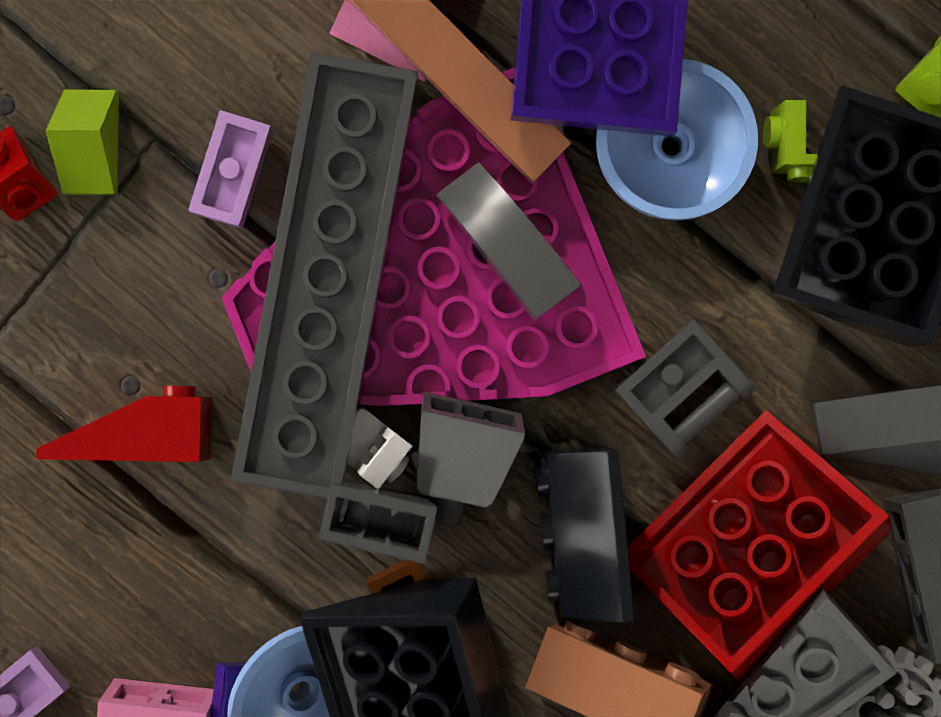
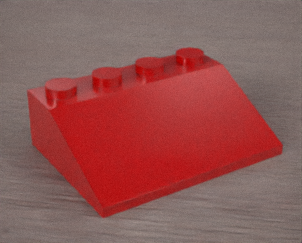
M765 410L627 547L629 569L741 683L819 590L823 587L830 594L891 533L890 516L770 412Z

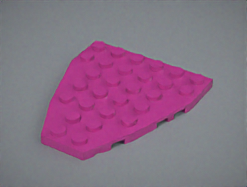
M515 67L501 72L514 84ZM444 96L428 101L416 111V116L411 119L358 404L371 406L421 404L423 392L465 401L543 397L646 357L564 152L531 183ZM478 162L517 204L581 284L574 292L535 321L505 282L496 275L436 196L437 193ZM275 242L269 249L265 248L252 262V268L245 276L237 279L221 297L250 372L252 370Z

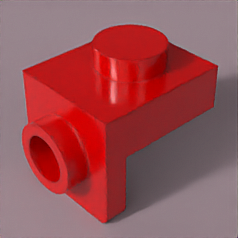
M8 126L0 132V209L13 221H20L56 197L57 191L54 185L38 170L23 138L11 126Z

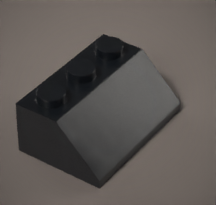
M607 446L543 451L544 464H535L538 496L547 495L549 517H540L543 549H552L554 570H545L548 603L557 602L561 617L613 622L634 621L618 450Z

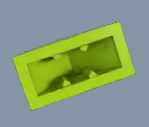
M117 90L63 91L46 128L48 142L63 194L118 195L119 92Z

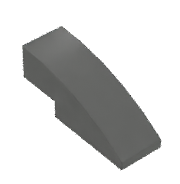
M479 162L436 194L496 275L505 282L534 321L581 286L580 282L538 229Z

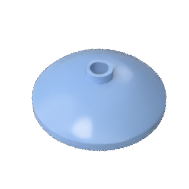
M683 59L678 127L673 137L596 129L597 158L609 186L630 207L657 219L670 221L690 220L719 209L730 201L743 187L750 176L757 156V123L746 96L733 80L723 72L695 60ZM666 139L674 140L679 146V153L674 156L667 155L662 149V141Z
M302 626L290 629L274 637L258 649L247 661L233 685L228 703L227 717H330ZM303 681L298 690L290 692L294 685Z

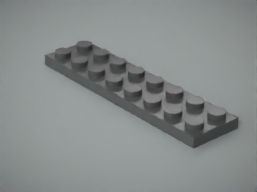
M313 52L310 54L231 481L328 498L331 483L345 480L418 83V71Z

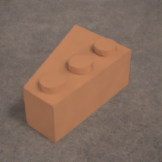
M567 619L565 625L559 623L548 626L525 686L526 689L587 717H702L715 682L702 678L697 673L683 666L670 662L666 664L647 657L648 653L632 644L617 640L616 644L600 639L596 637L597 630L581 622Z

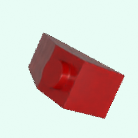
M164 386V396H145L36 448V459L202 462L210 460L212 397H196V386Z

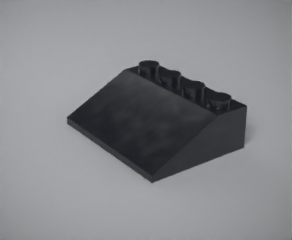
M843 85L838 88L772 294L861 332L907 347L933 344L941 318V117Z
M476 578L423 579L305 611L299 618L330 717H511Z

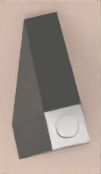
M941 383L812 403L820 454L941 475Z

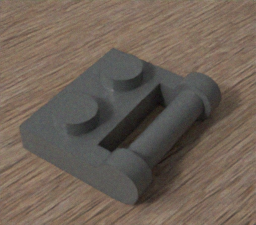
M693 319L613 391L656 437L662 447L675 460H679L689 450L686 445L738 398L744 401L755 391V387ZM714 372H717L724 383L672 429L663 419Z

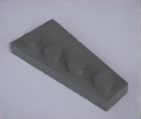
M822 587L714 717H836L894 676L896 671L887 657Z

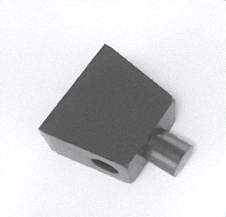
M423 392L416 491L434 497L433 504L437 506L435 521L445 525H458L461 522L465 504L484 508L490 507L493 504L524 440L525 429L522 413Z
M349 480L331 483L318 540L425 564L437 506L419 495L383 487L376 489L373 485Z

